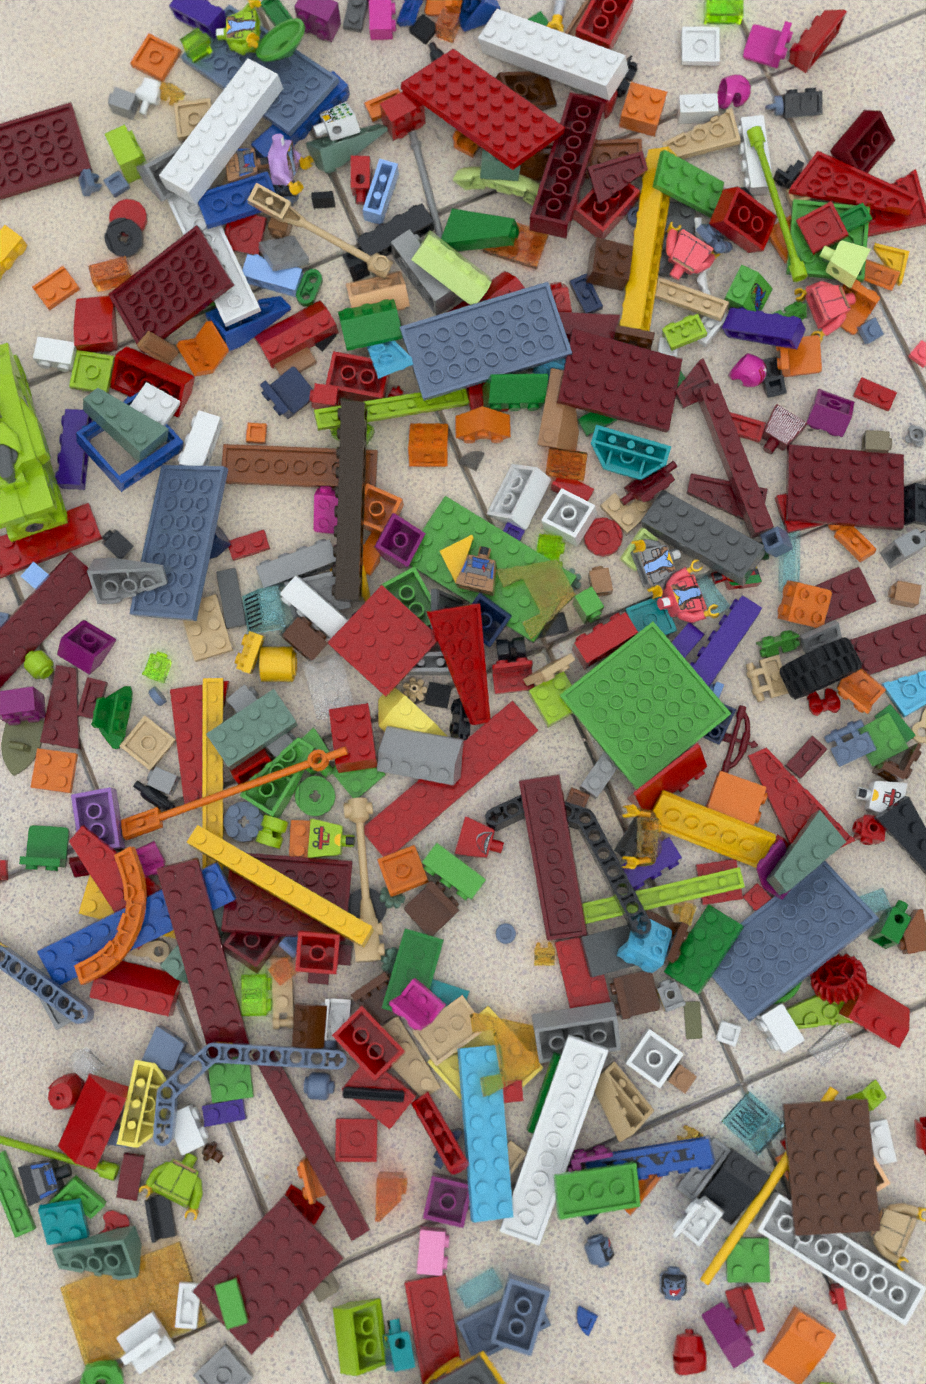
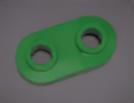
M309 269L302 277L296 292L297 301L301 306L308 307L316 300L323 283L322 275L318 270ZM312 279H316L315 283H311L310 281ZM309 296V299L304 300L303 297Z

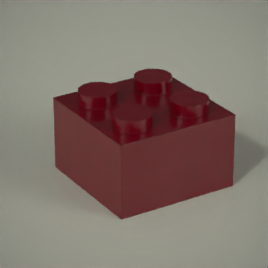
M231 933L223 944L225 953L258 974L281 942V936Z

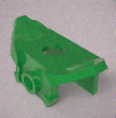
M131 686L122 687L106 697V699L105 697L96 698L91 725L93 728L99 729L112 749H119L124 741L133 699Z

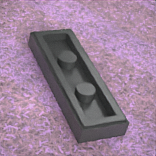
M236 568L217 571L226 628L232 629L247 626Z

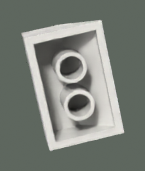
M511 464L487 515L504 524L508 522L526 530L548 488L551 478L538 467Z

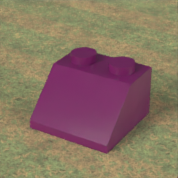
M818 388L806 422L813 429H821L827 431L832 436L843 437L851 421L855 402Z
M392 513L374 548L384 560L399 569L409 566L426 533L395 513Z
M82 620L61 637L57 655L90 675L102 664L115 644L116 639L86 620Z

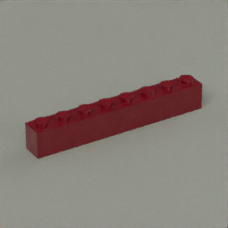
M719 383L701 388L697 399L750 537L753 539L773 529L774 525Z

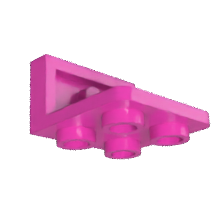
M785 21L782 32L758 24L752 25L743 52V58L778 68L780 59H785L788 50L785 44L790 43L793 31H790L792 23Z
M329 486L317 488L314 494L313 529L319 533L334 534V525H337L334 508L338 506V498L335 497V489Z
M416 978L412 979L401 995L389 1002L395 1014L403 1016L411 1028L420 1031L432 1024L446 1006L441 999Z

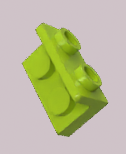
M696 314L686 316L679 322L667 324L662 328V337L666 339L670 350L673 351L707 337V331L699 315Z

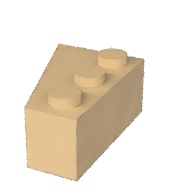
M615 1061L602 1069L594 1092L620 1143L635 1134L654 1112V1109Z

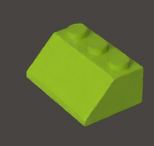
M381 1298L353 1301L333 1307L340 1374L359 1376L385 1366L382 1339L385 1329Z

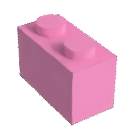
M421 1226L417 1274L442 1276L443 1270H447L448 1256H444V1248H449L450 1235L446 1234V1228Z

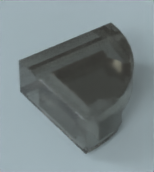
M481 451L469 452L460 459L459 464L477 471L485 453Z

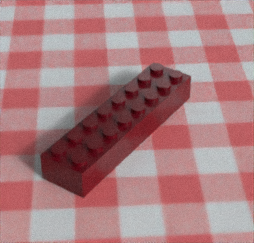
M572 92L569 93L560 124L565 127L563 135L554 140L530 214V231L567 239L587 175V168L590 165L605 117L607 100Z

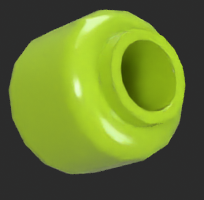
M31 651L25 656L24 669L33 678L43 680L53 673L54 662L44 651Z

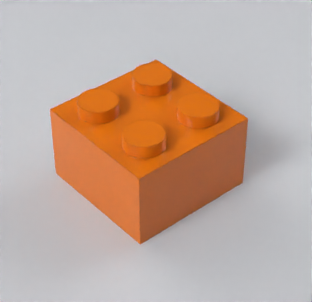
M631 82L621 113L619 127L655 137L665 105L667 91Z
M367 483L365 486L364 529L381 535L391 514L400 515L404 506L403 499Z

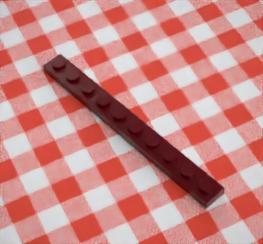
M259 1051L252 1054L254 1060L260 1058ZM271 1051L270 1058L273 1061H279L275 1051ZM258 1065L351 1241L370 1231L371 1229L284 1067Z

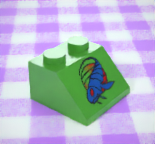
M741 264L724 300L729 302V310L730 308L738 309L741 307L749 311H762L773 288L759 272Z

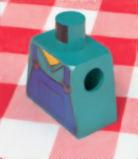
M399 1318L387 1320L389 1333L382 1335L386 1370L399 1372L416 1368L409 1332L401 1331ZM396 1339H398L397 1347L395 1346Z

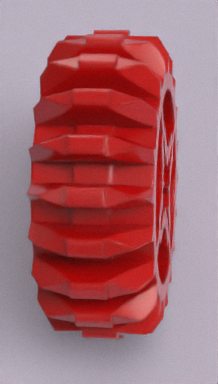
M838 953L837 956H833L810 975L811 986L817 997H820L823 1002L827 1001L829 1004H832L835 1001L839 1005L841 1001H844L847 1004L849 999L855 1001V995L861 996V990H866L865 984L868 983L867 972L862 962L857 960L855 956L850 957L847 953L842 956Z

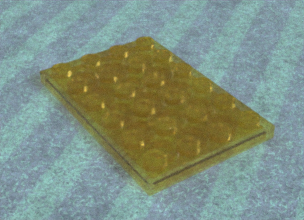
M181 1241L142 1255L140 1258L139 1276L137 1278L116 1280L112 1279L110 1275L103 1274L100 1277L92 1274L60 1287L85 1366L96 1361H109L121 1358L125 1351L116 1337L152 1311L155 1312L170 1338L194 1330L175 1328L179 1283L181 1281L194 1282ZM201 1301L197 1328L207 1324Z

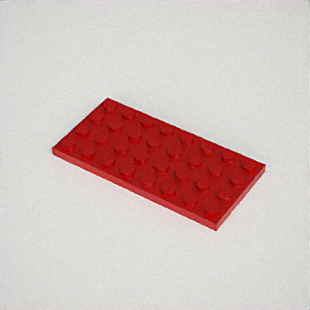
M454 48L401 82V89L512 170L563 135L565 131L563 125Z

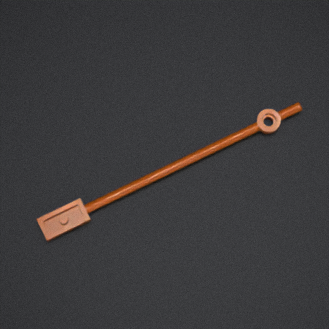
M346 746L328 753L317 749L309 754L306 761L164 812L155 807L122 819L123 838L127 841L163 828L162 821L310 767L314 771H322L328 766L330 760L347 755L348 750Z

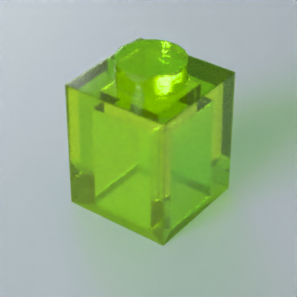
M198 27L179 39L184 51L194 64L213 52L210 47L211 39L206 32L202 33Z

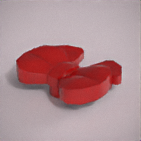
M827 688L825 690V699H820L817 692L809 694L807 700H809V710L812 715L819 716L822 711L825 712L827 710L837 713L840 710L841 702L837 692L833 689Z
M116 1210L107 1211L103 1215L106 1223L105 1228L99 1234L117 1229V1227H128L130 1225L128 1216Z

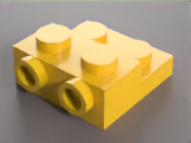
M251 631L248 634H244L241 645L244 646L242 653L238 652L234 662L237 664L236 669L253 674L265 636Z

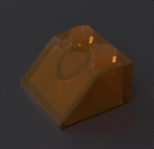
M379 1171L376 1180L375 1222H380L402 1200L403 1195H406L408 1178H404V1172Z

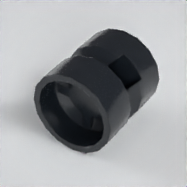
M516 637L512 641L508 639L496 640L498 661L508 660V663H511V661L516 662L518 658H526L524 637ZM510 648H516V653L511 654Z

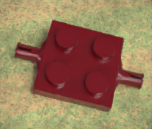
M672 461L641 481L633 480L624 487L627 495L620 499L622 505L625 506L635 499L643 503L648 502L654 498L655 494L667 489L670 483L675 481L670 472L677 468V464Z

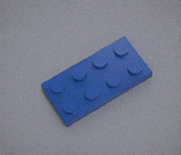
M268 171L207 190L198 202L207 229L261 213L262 211L249 205L247 200L256 183L276 193Z

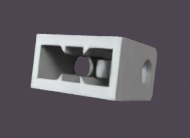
M914 529L884 548L880 554L888 567L891 569L922 550L926 546V531L920 532L918 529Z

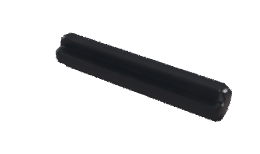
M345 1086L343 1088V1098L404 1102L405 1092L403 1090Z

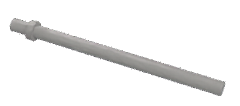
M412 131L409 133L411 139L410 147L415 154L431 218L434 221L435 233L441 238L443 230L421 152L422 144L418 140L416 131Z

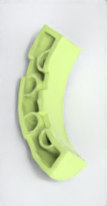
M480 166L461 168L453 178V181L464 190H484L487 186L488 188L496 189L500 193L522 196L523 201L532 206L540 186L539 182L519 174L518 181L480 179Z

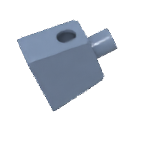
M159 1025L156 1026L141 1061L156 1063L160 1069L174 1071L179 1064L185 1065L194 1056L184 1052L188 1044L185 1040L164 1026Z

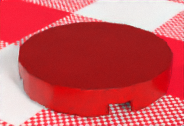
M133 199L118 201L109 213L110 222L117 218H127L137 223L142 231L147 225L145 208L140 202ZM124 232L121 233L122 236L128 237V235H125Z
M602 517L592 522L583 538L588 551L596 556L605 557L617 552L621 546L623 535L618 523Z

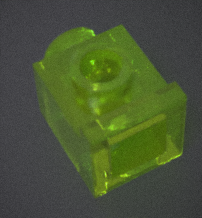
M159 651L156 654L151 653L142 675L148 679L165 684L172 661L167 658L168 655ZM156 662L160 663L158 668H154Z

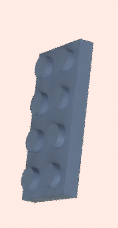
M501 1299L457 1320L458 1327L471 1356L484 1351L488 1357L505 1348L490 1343V1334ZM544 1312L539 1331L551 1326L546 1312Z

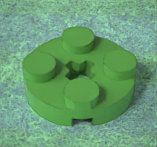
M311 776L304 779L295 791V801L300 810L314 817L328 813L336 799L332 784L320 776ZM314 791H317L318 794L321 795V798L317 799V802H314V800L310 798V795L314 794Z
M115 1360L96 1361L85 1366L80 1384H101L100 1381H97L99 1379H105V1384H124V1374Z

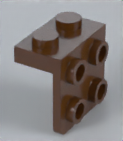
M431 880L404 907L405 912L426 935L430 936L436 934L460 911L457 908L460 904L452 896L448 898L443 893L446 889L439 881L434 883Z
M645 910L649 919L671 929L672 935L664 963H674L680 956L681 951L679 949L682 942L688 936L687 929L689 925L684 922L674 923L650 910Z
M641 971L613 977L612 983H609L611 994L616 996L617 1003L614 1004L616 1015H620V1019H629L631 1016L650 1013L660 1009L653 973Z

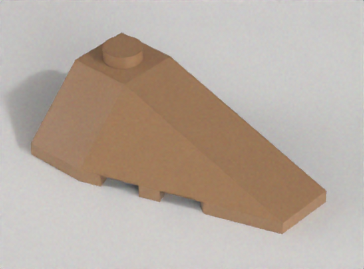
M551 368L537 445L576 452L579 436L576 408L556 403L563 370Z

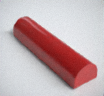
M426 1092L414 1100L411 1105L449 1173L452 1175L458 1174L468 1167L469 1162L430 1093Z

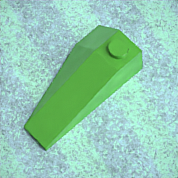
M298 737L281 751L280 755L272 762L266 764L265 768L258 774L251 777L250 780L306 761L309 754L316 747ZM305 770L246 790L240 796L270 816L280 818Z

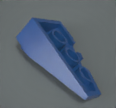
M462 0L460 15L456 16L462 30L466 32L487 24L496 9L500 10L501 7L497 0Z
M281 296L259 299L257 303L261 309L260 312L227 327L217 308L206 312L205 316L208 321L213 322L230 352L245 345L289 312L291 306Z

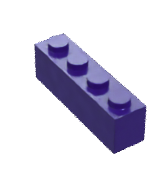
M741 307L738 309L730 308L722 326L728 338L796 350L806 330L801 319L796 316L786 317L778 313H764L760 310L749 311Z
M65 409V415H62L61 418L63 434H60L59 437L61 452H58L57 455L59 470L56 471L55 478L57 484L62 489L85 490L89 456L76 442V432L81 430L82 426L92 423L93 419L83 410Z

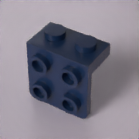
M296 367L288 369L271 384L266 380L260 384L263 389L261 393L268 402L272 400L275 404L273 409L279 416L283 414L287 419L291 418L310 402V391L313 390Z

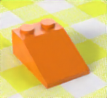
M794 1305L764 1357L763 1363L792 1382L802 1384L825 1356L836 1334L831 1328Z

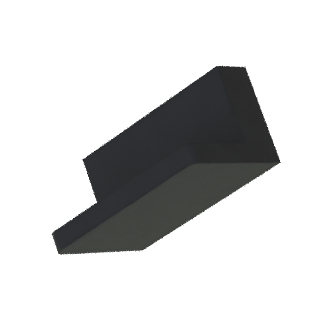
M161 1195L147 1198L145 1200V1208L151 1243H156L159 1239L176 1236L177 1230L172 1201Z

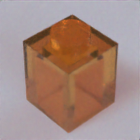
M442 9L435 24L436 37L453 43L460 28V15Z
M287 956L281 958L268 969L280 986L299 973L295 971V966Z

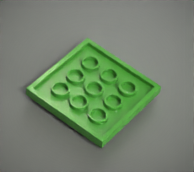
M793 199L790 233L798 255L797 257L800 258L801 262L804 261L808 277L835 279L825 271L830 261L819 257L822 251L814 255L812 254L796 223L797 219L823 206L826 202ZM833 203L838 214L856 206ZM866 207L870 214V207ZM869 223L849 232V236L841 241L867 248ZM839 242L829 246V248L836 250ZM789 254L787 255V266H786V274H787V275H791L790 270H789V266L791 265V263H790V260H791V259H790ZM866 260L856 278L860 282L864 280Z

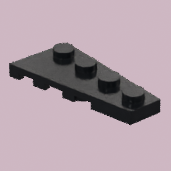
M904 796L875 816L874 819L885 828V831L898 842V845L910 855V858L926 875V827L910 797Z

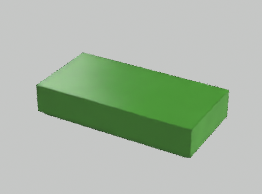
M237 1278L216 1284L215 1289L226 1330L248 1323Z

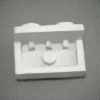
M325 998V1002L321 1003V1005L327 1006L325 1041L335 1040L331 1035L350 1018L352 999Z

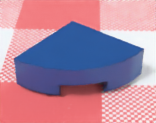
M578 1305L576 1313L578 1325L583 1333L589 1336L598 1315Z

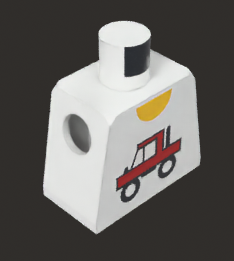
M873 781L870 782L868 789L857 788L856 799L865 800V810L878 815L905 796L907 783Z

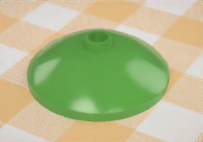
M293 18L271 29L261 39L256 48V55L259 60L273 62L290 57L304 37L305 24L303 21Z

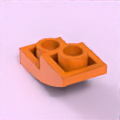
M374 532L370 534L363 545V565L366 574L371 576L380 563L381 556L374 548L380 535Z

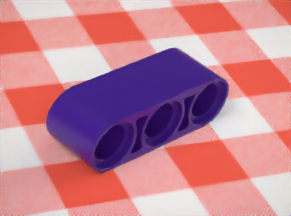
M688 623L671 643L685 658L705 634L692 623Z

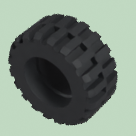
M844 637L788 662L780 668L779 674L790 696L796 700L850 676L862 668V663L850 639Z

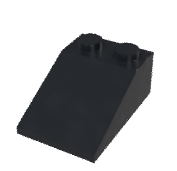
M730 1147L731 1152L697 1198L700 1200L704 1195L725 1212L721 1218L732 1225L756 1197L770 1175Z

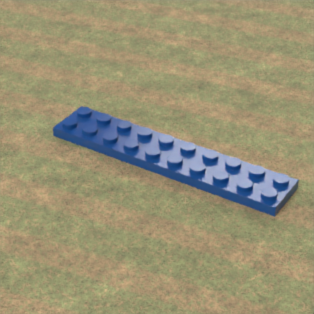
M218 862L201 869L213 910L236 899ZM162 889L147 896L143 924L131 950L173 930ZM126 907L39 949L37 953L51 979L62 985L78 977L74 965L90 958L99 952L109 940H113L118 932L116 929L122 913H125Z

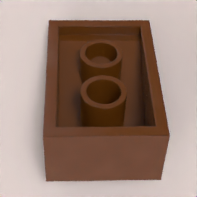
M532 71L499 72L495 77L541 111L557 106L548 77Z

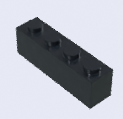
M423 203L418 206L414 205L407 212L395 215L391 221L379 224L373 231L361 234L356 239L357 246L361 251L370 256L375 253L388 256L392 254L391 241L409 229L413 234H417L421 238L429 230H434V221Z

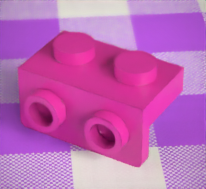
M155 841L136 849L146 876L151 874L157 875L156 869L165 866V859Z

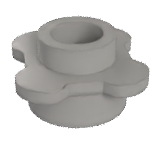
M911 425L908 428L909 433L905 437V441L921 447L924 444L923 439L926 436V430L922 427Z

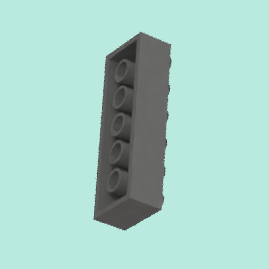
M665 490L661 491L641 520L642 527L655 537L699 560V562L744 586L765 555V548L761 543Z

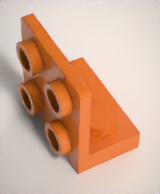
M410 424L409 466L448 467V424Z
M304 1156L300 1160L299 1166H297V1173L299 1179L303 1178L305 1187H302L304 1199L308 1200L309 1204H314L317 1198L327 1194L307 1157Z

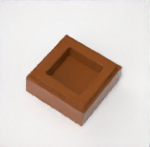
M571 787L566 802L585 808L590 795Z

